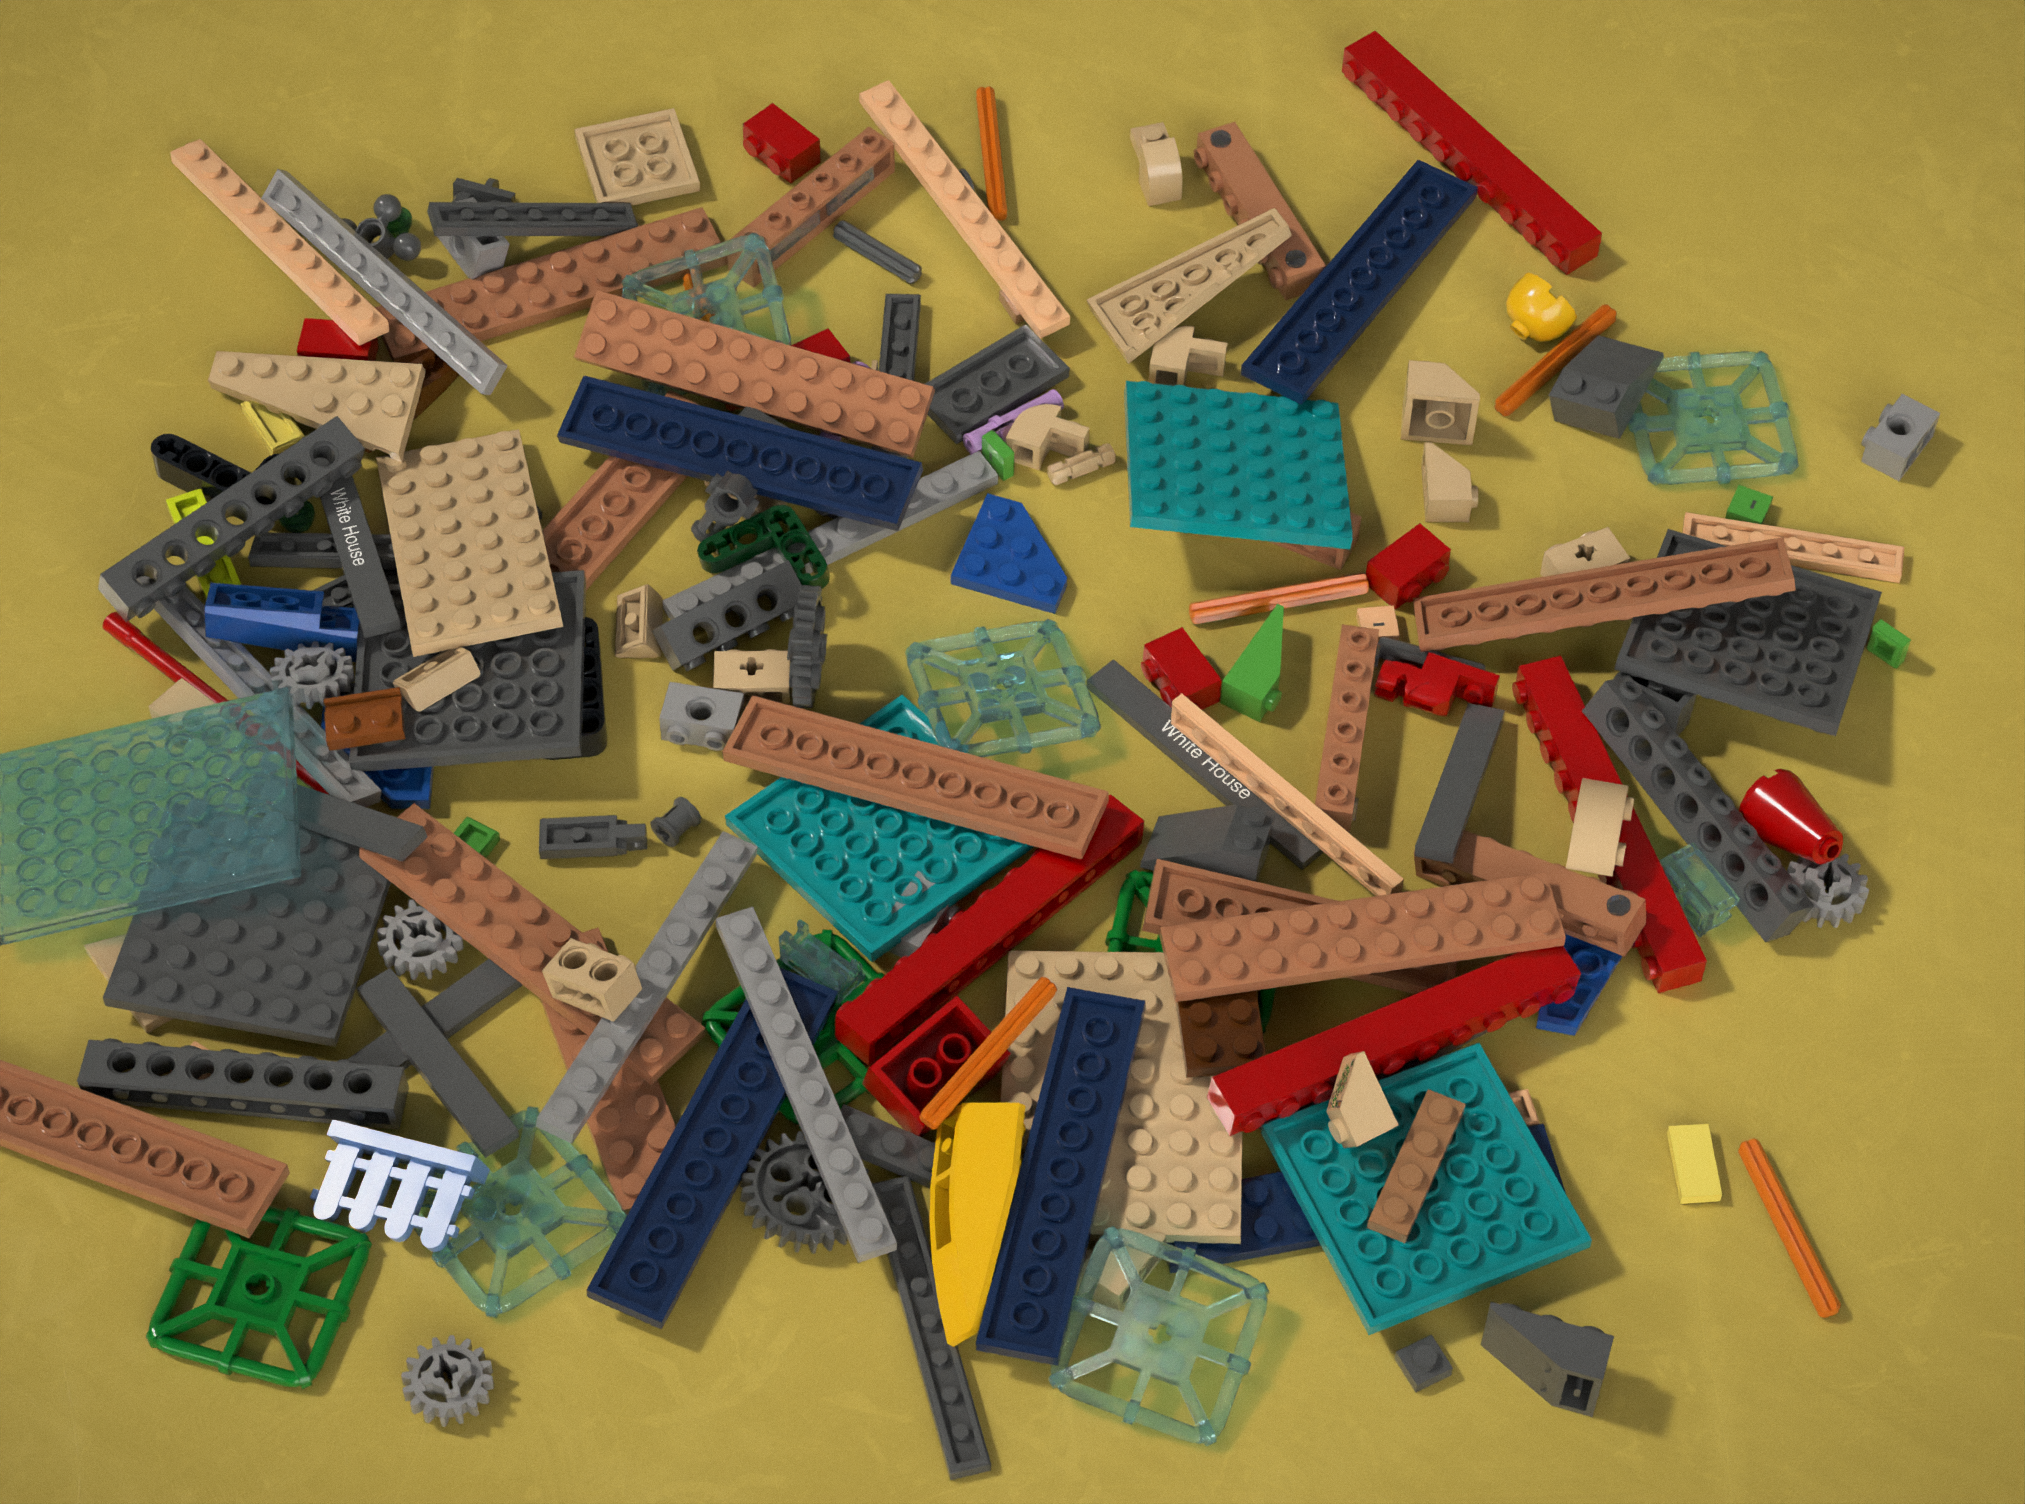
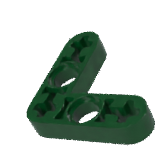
M786 505L773 506L750 517L748 520L746 519L701 541L697 549L701 566L709 573L724 572L775 547L784 562L789 560L802 586H821V589H823L830 580L826 560L795 511ZM782 521L784 524H787L788 532L784 534L783 529L777 522ZM746 534L758 536L753 543H739L740 538ZM731 543L733 544V547H734V550H732V551H731L730 546H729V544H731ZM795 543L806 545L805 549L799 553L787 551L789 546ZM716 552L719 556L714 558L711 553ZM807 563L810 564L813 572L817 573L816 575L811 576L810 573H806L805 565Z

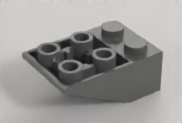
M1491 1302L1481 1346L1551 1406L1593 1417L1614 1336L1605 1334L1601 1329L1593 1326L1580 1327L1563 1322V1320L1553 1315L1541 1316L1526 1312L1514 1304Z

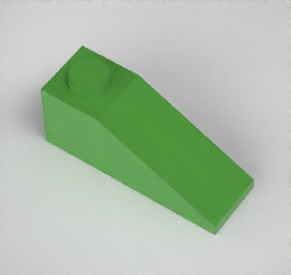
M1279 604L1275 606L1222 681L1220 703L1258 722L1262 720L1268 710L1271 712L1275 710L1282 696V692L1279 691L1284 607Z

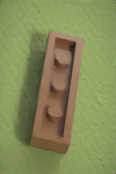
M1427 1090L1368 1220V1229L1406 1243L1462 1118L1465 1103L1432 1090Z

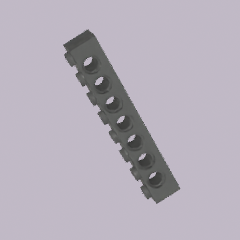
M338 416L334 417L102 572L99 578V591L125 622L135 616L138 618L144 617L155 608V602L166 595L169 598L175 596L186 586V581L195 575L203 577L215 567L217 560L225 555L228 557L234 556L243 549L248 539L254 535L262 537L274 527V522L284 515L287 518L295 515L304 506L303 502L313 495L319 498L331 489L334 481L342 476L349 478L355 474L362 466L361 461L365 448ZM325 458L331 464L327 466L319 465L314 459ZM288 477H295L302 482V484L291 485L285 479ZM267 497L273 503L270 505L260 504L256 500V498ZM231 516L239 517L244 523L234 525L228 522L226 518ZM201 536H207L214 541V543L210 545H204L197 540V538ZM177 556L182 558L185 563L174 565L167 558ZM147 576L152 578L155 583L143 585L137 581V578Z
M1630 675L1605 681L1582 712L1764 942L1790 935L1814 907V904L1806 896L1803 888L1793 880L1781 865L1779 858L1769 850L1758 836L1755 828L1737 810L1731 798L1724 794L1712 779L1710 772L1700 764L1688 749L1686 742L1668 724L1662 712L1655 708L1643 693L1641 686Z
M112 1038L104 1039L103 1041L88 1040L77 1079L80 1089L123 1105L331 1123L332 1120H337L357 1126L399 1130L409 1091L404 1068L397 1067L391 1063H379L377 1065L360 1064L349 1059L326 1061L318 1060L312 1056H301L299 1058L281 1057L270 1052L247 1054L233 1049L213 1051L202 1050L191 1045L179 1048L162 1046L154 1042L134 1044L123 1043ZM132 1068L130 1071L122 1073L124 1070ZM170 1070H173L170 1074L166 1076H161L162 1074L170 1072ZM203 1074H212L210 1077L206 1079H198ZM244 1079H250V1080L247 1081V1082L239 1083L240 1081H242V1080H244ZM290 1082L285 1086L278 1087L282 1083ZM322 1086H329L324 1090H318ZM369 1089V1090H368L367 1092H365V1093L356 1094L357 1092H359V1091H361V1090Z

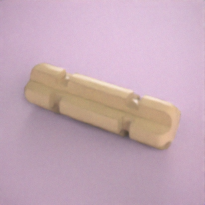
M1106 443L1095 447V452L1090 449L1064 459L1065 463H1062V461L1053 463L1047 467L1048 477L1053 485H1058L1068 481L1067 477L1069 476L1070 479H1074L1098 470V465H1101L1102 468L1111 465L1116 461L1115 451L1110 444Z

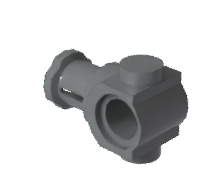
M728 470L724 476L716 473L705 489V492L710 494V497L705 502L706 512L700 520H696L692 524L691 531L695 538L701 542L726 529L727 526L735 525L741 517L748 520L760 503V501L754 498L758 491L741 474H732ZM727 493L733 494L738 500L731 498Z

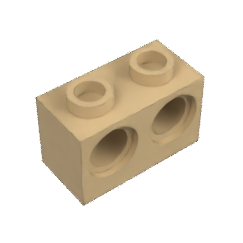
M572 938L542 970L553 998L613 1022L643 989L636 972V966L629 958L623 955L616 956L601 950L592 943L585 944Z

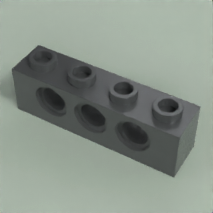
M789 560L660 625L652 632L671 669L675 670L684 666L687 672L706 662L704 654L714 649L716 651H728L736 647L738 643L735 638L748 633L751 639L770 629L768 621L778 616L782 622L794 617L795 604H798L802 585ZM758 594L768 596L771 601L770 611H765L759 607L757 603ZM726 610H732L737 613L740 620L738 627H732L726 622ZM695 626L702 627L707 632L708 640L706 644H701L695 640L693 636Z

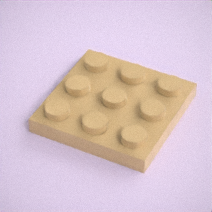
M674 108L574 129L575 139L596 203H631L632 206L700 191V181Z

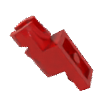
M1428 652L1422 669L1417 668L1413 664L1386 659L1377 677L1375 685L1377 688L1374 696L1389 702H1393L1394 699L1402 696V705L1405 707H1414L1435 715L1447 717L1456 697L1464 699L1471 704L1492 708L1497 695L1500 675Z

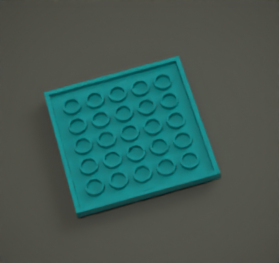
M1126 381L1124 405L1130 527L1340 549L1351 548L1353 535L1338 403L1326 400H1306L1301 405L1285 396L1277 397L1259 395L1253 392L1238 393L1220 389H1200L1184 385H1162L1147 381Z
M903 694L859 723L864 726L968 753ZM780 777L725 815L726 825L739 838L757 846V855L871 962H874L899 944L902 937L919 925L925 924L936 917L937 913L947 905H949L948 908L1035 847ZM917 871H920L926 880L935 884L923 892L922 883L915 874ZM910 882L917 885L918 890L911 896H901ZM896 902L906 904L893 913L892 908Z
M1479 1042L1379 1080L1378 1082L1399 1126L1358 1147L1343 1148L1342 1144L1337 1143L1328 1127V1122L1331 1120L1326 1112L1330 1099L1295 1112L1289 1117L1280 1118L1262 1125L1261 1134L1368 1335L1495 1286L1591 1246L1592 1239ZM1429 1089L1466 1105L1406 1243L1370 1230L1367 1228V1225L1425 1094Z

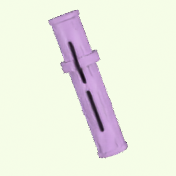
M1052 389L1048 393L1021 405L1001 417L995 415L989 418L987 424L963 435L962 439L965 448L970 454L981 451L982 436L991 430L996 431L1000 438L1006 442V436L1015 419L1026 409L1036 405L1053 404L1061 406L1062 410L1064 403L1060 394L1055 389Z

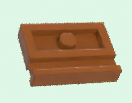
M400 687L325 698V730L329 751L405 739L403 698Z

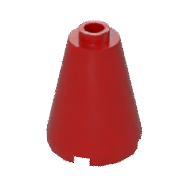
M1781 768L1774 770L1778 774L1770 778L1763 775L1747 790L1740 804L1739 812L1755 828L1758 836L1764 843L1817 864H1826L1839 856L1843 845L1842 833L1802 780L1792 771Z

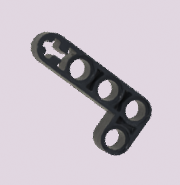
M174 434L160 435L151 443V453L158 477L187 493L201 488L206 502H209L251 473ZM273 454L268 456L256 469H258L259 467H261L262 465H264L265 463H267L279 454ZM295 477L285 479L291 485H298L297 478ZM267 497L256 498V500L263 505H270L273 503Z
M585 617L586 647H584L581 756L544 758L546 760L593 757L602 753L607 746L599 631L597 623L588 617Z

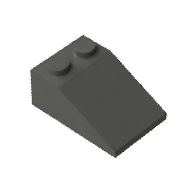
M1598 335L1563 368L1549 394L1554 421L1620 439L1664 358L1663 352Z
M1236 804L1159 816L1141 860L1140 867L1154 871L1156 860L1161 859L1258 882L1270 848L1275 813L1264 811L1258 807Z

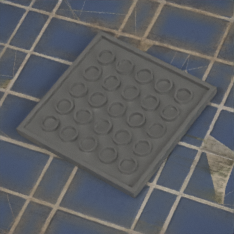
M1668 529L1657 558L1726 546ZM1791 565L1796 591L1784 592L1777 596L1766 595L1748 598L1740 602L1729 601L1711 604L1703 608L1674 610L1666 614L1633 617L1614 670L1661 683L1670 688L1694 693L1707 699H1714L1737 706L1743 710H1750L1770 716L1779 721L1790 722L1816 732L1836 736L1882 592Z
M585 571L552 573L563 627L462 647L471 652L480 670V676L420 712L413 709L402 696L405 739L351 747L349 756L351 771L353 769L376 771L581 756L586 612ZM389 584L388 586L400 620L401 629L364 638L359 623L354 694L395 688L393 685L395 679L443 652L413 657L400 584Z
M175 805L103 995L104 1004L107 1007L336 1047L391 882L359 858L360 847L300 826Z

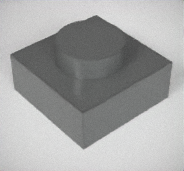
M1432 1334L1395 1353V1361L1415 1393L1452 1375L1453 1367Z

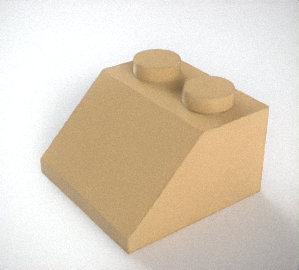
M1409 360L1402 406L1401 439L1472 445L1480 394L1445 363Z

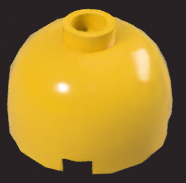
M1529 272L1520 278L1509 292L1506 308L1507 314L1513 322L1510 328L1523 340L1530 337L1538 342L1552 341L1561 337L1572 327V324L1577 319V315L1562 295L1556 298L1549 291L1552 286L1548 282Z

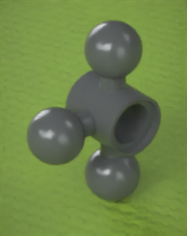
M384 194L376 199L373 209L377 219L367 218L357 226L352 220L342 218L345 223L386 259L395 253L398 258L404 261H411L417 258L421 252V242L416 235L402 233L395 238L387 229L388 223L396 220L402 210L399 199L394 195ZM380 236L378 241L371 243L374 238Z

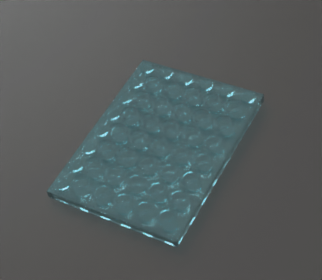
M288 687L0 754V946L301 877L293 696Z

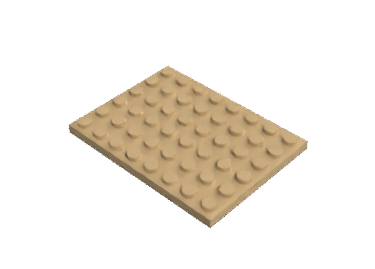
M1009 951L1005 1017L1039 978L1046 977L1057 987L1054 997L1009 1046L1007 1050L1011 1055L1002 1068L1001 1103L1019 1102L1025 1105V1133L1022 1138L1020 1155L1022 1161L1067 987L1144 1000L1146 1002V1010L1089 1241L1101 1242L1105 1239L1161 1232L1166 1236V1243L1184 1241L1241 1244L1243 1131L1229 1136L1208 1101L1207 1094L1211 1078L1214 1076L1186 1078L1177 1007L1164 953Z

